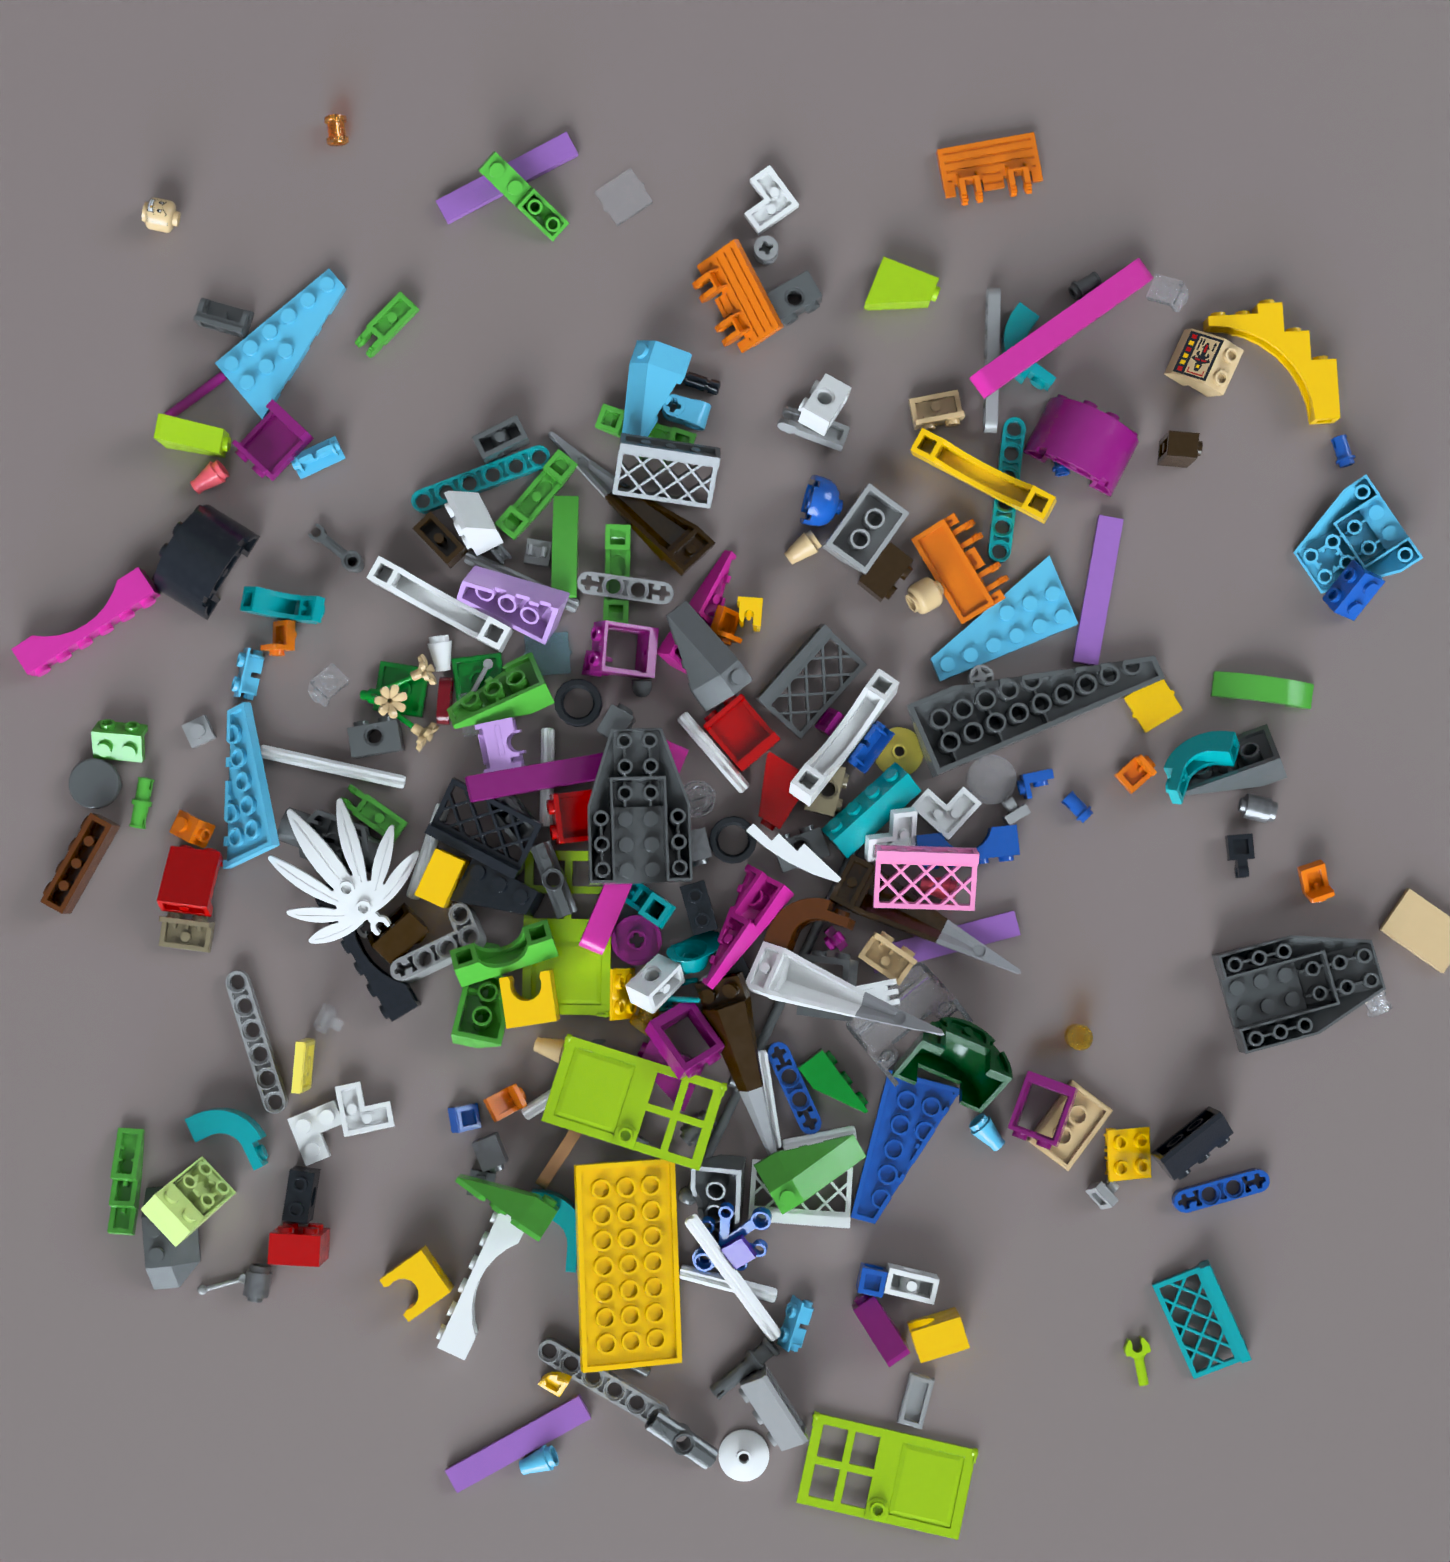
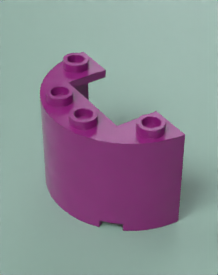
M1060 394L1049 399L1023 452L1043 463L1049 458L1090 479V487L1111 497L1139 443L1138 434L1119 422L1120 417L1118 415L1098 410V406L1091 401L1084 400L1082 403Z

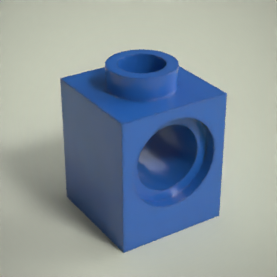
M861 1262L856 1283L857 1293L883 1298L888 1274L886 1267Z

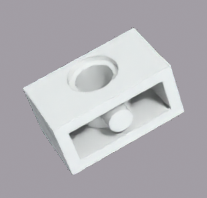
M825 374L821 381L816 380L810 390V394H812L810 398L805 397L798 409L801 412L798 422L825 436L847 402L852 387Z
M658 953L625 986L630 1003L654 1014L685 982L681 964Z
M887 1263L886 1270L888 1274L884 1293L934 1305L940 1280L937 1274Z

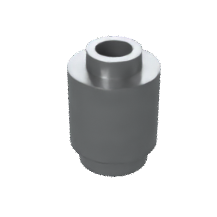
M1249 793L1246 794L1245 798L1241 797L1238 804V812H1241L1242 818L1267 823V821L1273 822L1278 809V803L1273 802L1271 798Z
M702 1109L692 1117L704 1121L707 1111ZM685 1123L680 1128L682 1131L680 1137L688 1146L692 1144L696 1146L702 1128Z
M261 1263L250 1264V1269L246 1271L243 1295L247 1297V1301L260 1303L263 1299L268 1298L272 1278L270 1265Z

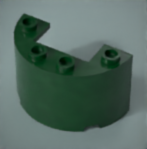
M942 1017L939 1021H932L930 1024L941 1029L945 1035L941 1036L922 1032L896 1062L892 1076L915 1085L917 1083L919 1067L959 1084V1104L982 1113L1013 1079L1012 1068L1005 1052L1000 1053L993 1044L996 1040L982 1028L969 1021L955 1017Z

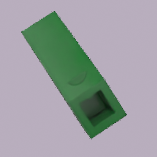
M821 1048L797 1066L813 1089L861 1112H868L865 1105L869 1102L860 1091L857 1093L853 1091L850 1087L853 1081L845 1071L840 1073L834 1065L838 1061L829 1050L825 1053Z

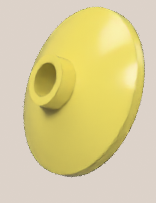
M891 728L889 730L895 735L875 762L883 772L896 762L910 775L917 770L923 759L917 736L913 731L906 728ZM895 748H903L904 754L902 756H897L895 754Z

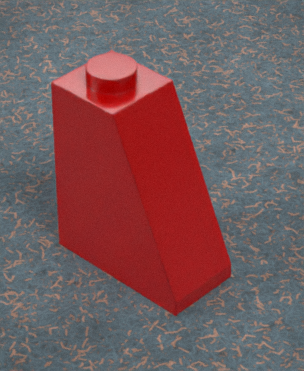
M769 751L766 757L758 817L762 819L760 824L773 831L774 828L780 830L799 800L789 793L790 782L800 770Z

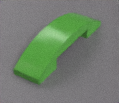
M603 403L595 428L620 438L623 429L624 410ZM656 423L648 437L694 444L697 434L674 426L670 428Z
M558 449L543 466L542 472L513 506L510 505L495 522V525L511 539L515 540L540 515L554 496L557 495L578 464Z
M606 524L605 574L630 577L631 525ZM611 579L607 582L606 589L609 593L615 594L620 590L621 586L618 580ZM604 597L603 621L628 624L629 600Z
M1214 671L1211 696L1311 709L1314 684L1270 676Z

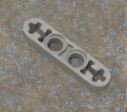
M584 572L577 580L579 590L588 595L660 605L670 603L674 597L672 586L661 581L597 572ZM587 576H592V581L600 582L599 577H605L602 583L603 592H597L599 589L597 586H591L590 590H586L582 580H586ZM611 579H616L620 582L621 588L615 594L609 593L606 589L607 582ZM642 583L645 586L643 596L635 597L632 595L631 587L633 584ZM649 584H654L653 590H661V587L665 586L666 591L670 592V596H666L661 601L659 595L652 594V600L647 599Z

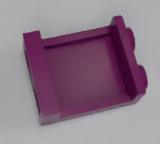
M272 399L266 405L270 412L241 442L234 440L232 444L237 448L235 453L245 463L250 460L254 464L251 469L262 479L267 476L274 481L291 461L295 459L294 457L298 456L314 438Z

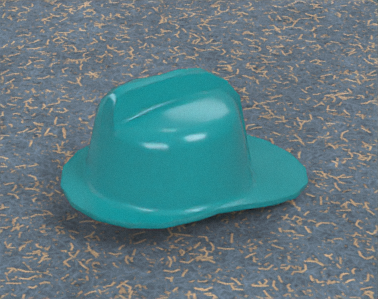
M708 931L694 935L682 942L671 945L667 949L666 954L669 959L681 964L684 975L700 972L707 967L709 956L718 950L720 944L717 940L720 933Z

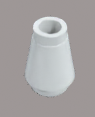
M449 635L429 637L427 645L436 672L451 670L452 640L449 641Z

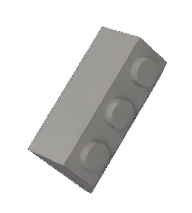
M869 483L863 488L822 548L841 562L866 574L909 515V512Z
M764 1364L761 1370H755L740 1382L741 1389H739V1393L746 1403L751 1402L755 1410L752 1413L760 1425L764 1423L769 1430L766 1435L774 1447L778 1445L781 1451L808 1442L806 1426L767 1365Z

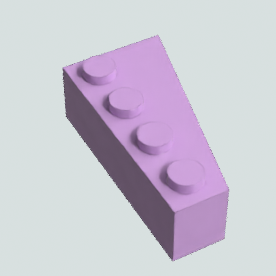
M474 566L463 579L456 599L545 645L558 627L570 593Z

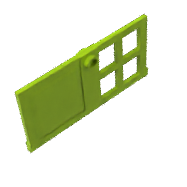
M555 850L558 860L565 861V875L572 894H600L602 890L600 886H573V861H588V851ZM530 851L525 861V883L542 893H547L543 885H534V857ZM572 914L565 916L564 919L533 918L532 916L524 915L523 927L547 919L559 956L523 967L522 997L526 999L535 998L541 990L540 972L553 969L560 1015L610 1017L612 934L603 954L599 955L578 946L589 919H572Z
M567 1034L563 1046L564 1050L541 1121L700 1171L720 1102L727 1090V1083H720L698 1075L688 1078L686 1075L680 1079L682 1081L673 1110L665 1109L648 1102L658 1073L677 1078L669 1066ZM689 1082L713 1090L704 1121L680 1113ZM646 1111L670 1118L661 1149L637 1142ZM677 1121L702 1128L692 1159L668 1151Z
M814 1411L811 1424L812 1430L796 1503L951 1539H959L974 1463L976 1464L978 1456L977 1448L959 1446ZM823 1425L848 1430L841 1461L817 1456ZM856 1432L880 1437L874 1468L849 1463ZM815 1464L839 1469L833 1501L809 1495ZM847 1471L872 1477L865 1508L841 1503Z

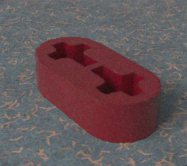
M440 677L436 711L437 724H451L447 709L453 705L454 679L451 677Z

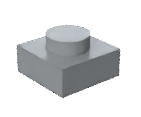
M206 715L181 725L193 749L217 738Z

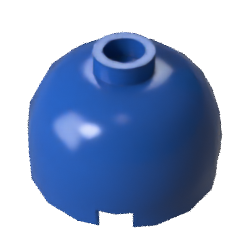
M812 475L810 479L815 481L813 485H807L801 507V512L805 513V519L800 518V522L810 526H823L831 522L835 514L840 515L843 500L839 499L840 494L835 483L825 477Z

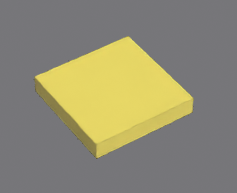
M305 1038L296 1041L291 1093L301 1094L311 1088L315 1050L314 1039Z

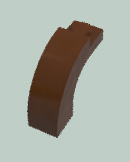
M805 898L791 903L776 915L767 930L764 941L793 952L800 932L813 922L826 921L853 931L856 921L850 919V913L836 908L834 913L836 903L831 900Z

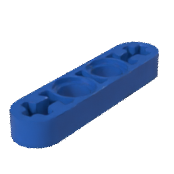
M773 1042L767 1051L768 1059L800 1129L806 1134H814L821 1128L822 1122L788 1046L783 1042ZM776 1046L779 1049H785L786 1052L783 1053L785 1062L789 1059L792 1064L782 1066L779 1070L776 1068V1065H781L777 1057L773 1058L771 1055L774 1053V1047ZM786 1069L794 1070L796 1073L795 1081L792 1083L784 1082L782 1080L783 1071ZM802 1092L806 1095L807 1101L803 1106H796L792 1102V1097L795 1093ZM812 1106L813 1110H808V1113L812 1119H817L814 1123L815 1127L813 1129H810L809 1126L804 1127L803 1123L806 1122V1118L803 1113L798 1116L797 1111H803Z
M1258 1168L1244 1170L1180 1188L1173 1193L1172 1204L1180 1212L1189 1213L1263 1192L1269 1187L1270 1178L1265 1171ZM1255 1174L1263 1177V1180L1259 1181L1260 1186L1258 1187L1254 1183L1246 1184L1248 1190L1245 1189V1183L1241 1179L1244 1177L1246 1181L1254 1180ZM1231 1180H1236L1239 1183V1190L1235 1194H1230L1226 1190V1185ZM1206 1187H1212L1215 1190V1196L1210 1201H1206L1202 1197V1191ZM1196 1190L1199 1204L1194 1199L1187 1201L1186 1207L1180 1203L1178 1204V1201L1182 1199L1181 1195L1184 1194L1188 1198L1194 1197L1193 1191Z

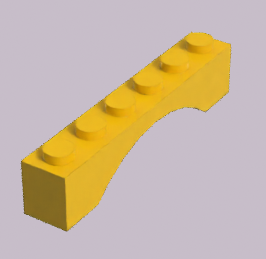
M924 428L921 429L910 449L913 456L1045 524L1057 502L1055 496L987 465Z

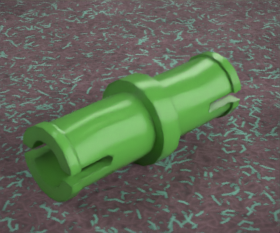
M138 777L135 799L133 798L131 802L134 806L129 824L130 827L146 829L149 807H152L153 803L150 799L154 779Z

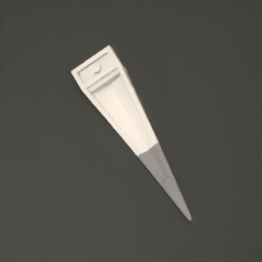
M763 941L746 979L749 991L766 996L771 1000L926 1033L945 1035L941 1029L861 990L790 950Z

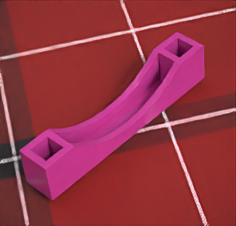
M137 567L117 580L107 604L86 625L72 632L56 636L32 635L11 650L28 675L41 677L51 670L50 667L55 663H63L70 659L72 652L90 646L93 643L92 639L113 631V626L120 621L126 622L135 616L134 612L143 607L145 609L152 606L156 602V598L160 596V593L155 588L146 571Z

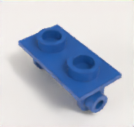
M875 721L871 725L872 727L846 760L864 774H866L895 735L879 721Z

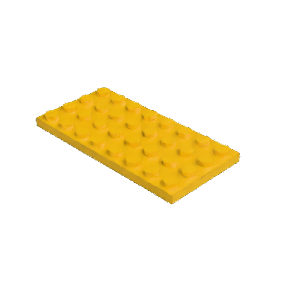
M660 1158L575 1164L574 1188L581 1372L588 1373L682 1363L675 1163Z

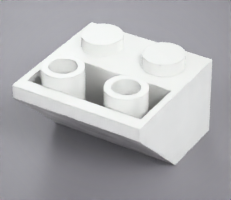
M447 491L444 493L448 503L444 504L445 508L453 519V524L467 549L472 547L476 556L504 543L479 493Z

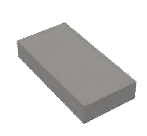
M909 1372L897 1423L922 1429L935 1382L933 1377Z

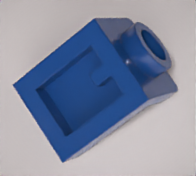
M1053 769L1019 775L1020 780L1017 781L1019 795H1023L1024 799H1031L1030 783H1033V787L1049 785L1048 779L1054 778Z

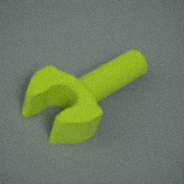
M1139 1336L1141 1347L1136 1351L1133 1350L1131 1340L1127 1338L1123 1347L1124 1354L1134 1359L1139 1386L1148 1385L1149 1381L1144 1357L1147 1353L1151 1352L1150 1345L1142 1336Z

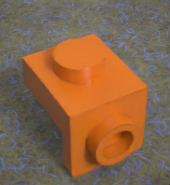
M718 605L710 628L725 645L731 646L732 642L742 643L743 639L734 635L739 622V613L728 607Z
M274 621L272 644L260 645V650L269 651L270 656H285V652L295 651L296 621Z
M1138 754L1114 776L1132 794L1157 773L1154 769L1156 765L1147 755L1143 757L1141 754Z
M179 810L169 832L188 843L205 848L214 832L215 825L203 821L186 811Z
M1321 859L1297 867L1302 893L1311 903L1323 902L1327 898L1335 896V892L1328 882L1325 863Z
M516 1083L483 1100L494 1123L527 1106L525 1092Z

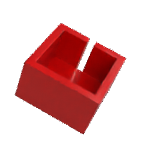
M283 1222V1225L277 1226L276 1229L269 1233L267 1264L320 1267L329 1257L330 1228H323L322 1223H308V1227L298 1226L297 1222Z

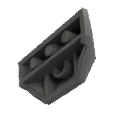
M164 1186L146 1188L143 1206ZM142 1212L145 1269L154 1290L178 1288L201 1261L199 1227L175 1247Z

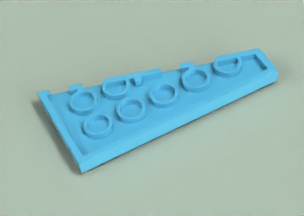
M327 269L215 362L261 419L269 412L266 405L272 399L277 402L282 389L294 375L309 351L312 341L319 335L322 325L327 317L332 314L347 290L330 269Z
M1050 555L1006 592L1004 600L984 611L930 659L939 682L1078 625Z
M242 702L227 710L226 741L230 744V757H226V767H229V781H225L224 820L228 823V836L224 837L223 846H227V860H223V869L234 868L280 845L252 705L249 702Z

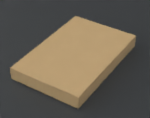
M1407 888L1379 930L1440 973H1444L1450 965V916L1410 888Z
M1072 1079L1067 1085L1077 1088L1078 1092L1059 1146H1051L1049 1150L1036 1145V1139L1027 1138L1028 1142L1067 1171L1070 1170L1113 1112L1111 1108ZM1061 1094L1058 1096L1033 1130L1034 1132L1053 1138L1067 1099L1066 1096Z

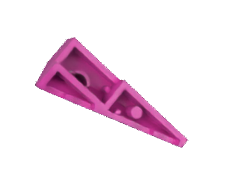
M724 550L689 602L709 627H711L717 606H724L725 603L723 593L725 585L730 583L731 576L728 573L731 561L736 559V555L732 551ZM670 630L658 648L657 654L671 667L687 674L685 668L683 669L682 658Z
M749 864L745 867L747 874L743 884L738 885L737 892L739 895L734 906H730L717 940L720 945L716 955H712L709 961L712 966L708 976L702 980L711 989H714L795 895L784 884L768 877L763 871Z

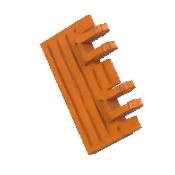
M1034 132L937 149L936 151L945 199L956 197L955 187H958L962 206L968 205L969 201L966 185L973 184L975 200L977 203H982L983 192L981 183L984 192L1005 188L1004 179L1006 178L1010 197L1017 196L1016 176H1022L1025 194H1032L1031 179L1032 183L1043 181Z
M733 239L697 265L702 276L692 283L694 289H700L710 281L713 284L712 288L699 297L700 301L705 303L722 292V295L714 300L724 318L722 322L714 327L716 332H724L732 325L736 329L721 341L724 347L729 346L744 336L745 338L737 343L741 353H744L784 327L739 239Z
M953 513L916 535L911 540L934 579L942 585L944 595L961 624H964L1006 598L1001 589L993 594L989 592L1007 582L1009 578L1007 575L1001 576L986 586L982 578L997 571L1001 564L998 561L977 573L976 570L986 564L975 546L966 552L964 549L984 536L981 532L975 533L969 539L960 543L957 535L965 530H969L976 523L974 519H970L956 529L951 530V527L960 522L956 514Z

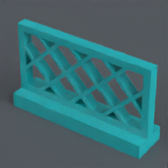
M1208 1259L1200 1262L1198 1266L1152 1283L1193 1379L1238 1362L1243 1364L1252 1360ZM1197 1274L1201 1281L1197 1291L1184 1286L1186 1278ZM1166 1285L1177 1287L1178 1290L1174 1300L1164 1297L1160 1288ZM1202 1288H1204L1206 1295L1201 1293ZM1182 1290L1195 1295L1191 1307L1177 1302ZM1199 1297L1210 1302L1211 1307L1208 1315L1194 1309ZM1166 1302L1169 1303V1304H1171L1170 1310H1169V1308H1168ZM1175 1306L1188 1311L1184 1324L1173 1320L1172 1313ZM1213 1311H1214V1313H1215L1217 1319L1211 1316L1212 1313H1213ZM1192 1313L1206 1319L1201 1331L1187 1326ZM1209 1320L1221 1326L1218 1338L1205 1333ZM1177 1326L1182 1328L1180 1333L1177 1329ZM1185 1330L1199 1335L1195 1347L1183 1342L1182 1337ZM1223 1335H1225L1227 1342L1222 1340ZM1202 1337L1216 1342L1212 1354L1198 1349ZM1219 1345L1230 1348L1233 1357L1225 1360L1216 1357ZM1187 1350L1192 1351L1191 1356H1189V1353H1188ZM1196 1353L1209 1358L1207 1366L1197 1371L1192 1363Z

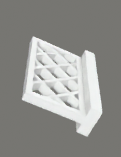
M752 1159L748 1220L751 1218L754 1209L765 1207L772 1214L771 1223L850 1228L853 1167L846 1171L847 1183L840 1189L833 1182L830 1183L836 1192L825 1201L818 1192L815 1193L823 1202L816 1210H809L804 1203H801L804 1209L793 1208L782 1215L778 1207H769L775 1202L774 1200L766 1206H754L755 1194L762 1188L771 1198L772 1196L765 1184L756 1176L757 1170L754 1164L761 1160ZM757 1180L761 1186L755 1191ZM845 1187H846V1197H845L844 1194L841 1192ZM839 1194L845 1201V1212H835L828 1202ZM824 1206H826V1207L829 1209V1211H820V1210H821ZM758 1214L760 1218H766L765 1215Z

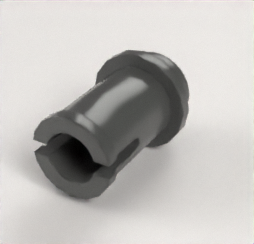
M1094 271L1078 282L1073 281L1068 290L1074 300L1081 299L1085 294L1101 285L1102 281Z

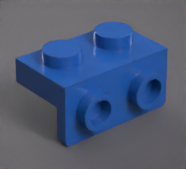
M1352 560L1322 599L1334 613L1354 621L1382 587L1385 580L1381 576L1364 569L1357 561Z

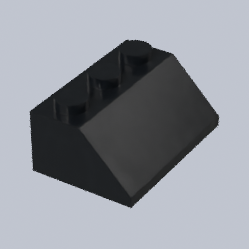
M1209 1106L1150 1154L1171 1179L1176 1180L1178 1178L1181 1180L1191 1172L1189 1168L1194 1164H1201L1206 1161L1211 1155L1209 1152L1214 1148H1221L1230 1141L1229 1136L1234 1132L1224 1115Z

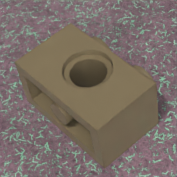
M840 766L828 782L834 786V794L826 797L820 792L810 807L805 804V811L834 817L835 812L840 813L843 799L839 798L841 788L846 789L849 774H845V767Z

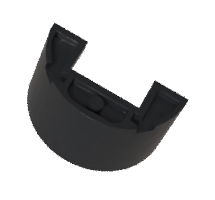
M198 505L183 523L180 521L176 524L172 532L174 536L169 543H165L160 549L159 556H161V559L152 577V581H154L156 589L208 620L221 600L215 596L240 555L243 554L248 557L260 536L211 505Z

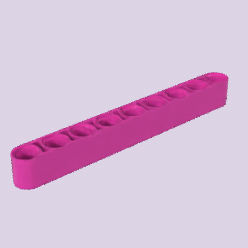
M1136 259L981 368L969 378L983 399L987 398L1138 291L1154 277L1141 259Z
M667 740L678 773H680L689 749ZM632 884L603 885L578 946L599 955L603 954Z

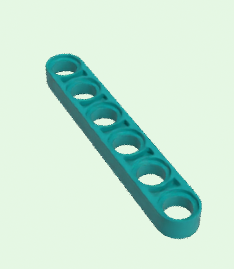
M1011 417L1004 423L1002 428L997 470L1003 473L1011 472L1016 479L1020 480L1026 426L1020 418ZM1011 423L1018 424L1021 428L1020 434L1017 436L1010 435L1007 431V426ZM1012 447L1016 449L1018 457L1015 460L1005 458L1004 451L1006 448ZM995 498L993 500L987 555L993 563L998 561L1003 563L1011 554L1016 509L1013 507L1002 509ZM998 521H1005L1009 525L1008 532L1005 534L998 533L995 529V524ZM996 545L1003 546L1006 550L1005 557L996 558L992 553L993 547Z
M533 446L414 492L411 498L412 506L416 511L423 514L445 507L444 504L448 503L447 499H442L439 494L444 486L451 487L453 491L482 493L542 470L543 466L551 458L550 453L544 446ZM537 451H543L546 454V460L542 464H536L532 460L533 454ZM513 460H520L523 463V468L518 473H514L509 469V465ZM494 468L500 472L498 480L491 482L486 479V473ZM468 477L476 480L477 484L473 490H465L463 488V481ZM421 495H427L430 498V503L426 508H419L416 504L417 498Z

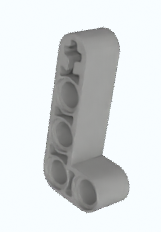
M460 902L452 905L448 916L454 931L393 961L390 967L392 977L400 982L409 984L452 964L451 955H446L445 952L447 945L453 943L454 949L468 945V937L473 932H476L477 935L474 943L484 947L487 939L475 910ZM466 910L467 917L463 921H459V913ZM430 954L431 962L424 966L423 959L426 955Z

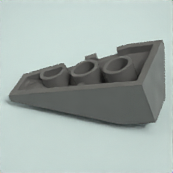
M686 600L666 615L674 642L678 646L682 658L683 669L685 668L689 679L690 691L704 711H708L734 696L753 680L738 658Z
M1267 724L1238 735L1237 739L1240 748L1234 767L1214 765L1199 770L1190 779L1185 796L1261 787L1287 778Z
M720 1154L704 1159L700 1171L691 1169L690 1189L698 1206L699 1217L710 1216L715 1220L716 1225L711 1235L716 1242H719L720 1217L718 1211L722 1203L729 1202L735 1209L730 1222V1233L742 1225L746 1157ZM728 1209L722 1210L726 1214L731 1213ZM703 1223L707 1228L712 1227L709 1223Z

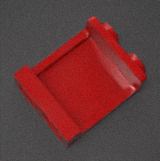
M741 693L738 696L734 695L723 702L725 707L721 711L717 712L714 710L704 718L706 723L703 727L737 768L744 772L776 745L780 738L771 730Z
M592 789L549 795L550 800H546L548 815H552L553 825H550V836L552 840H555L556 845L588 841L587 806Z
M188 845L170 846L156 900L160 910L211 917L213 911L211 899L219 867H223L221 852L213 848H204V850L194 849Z

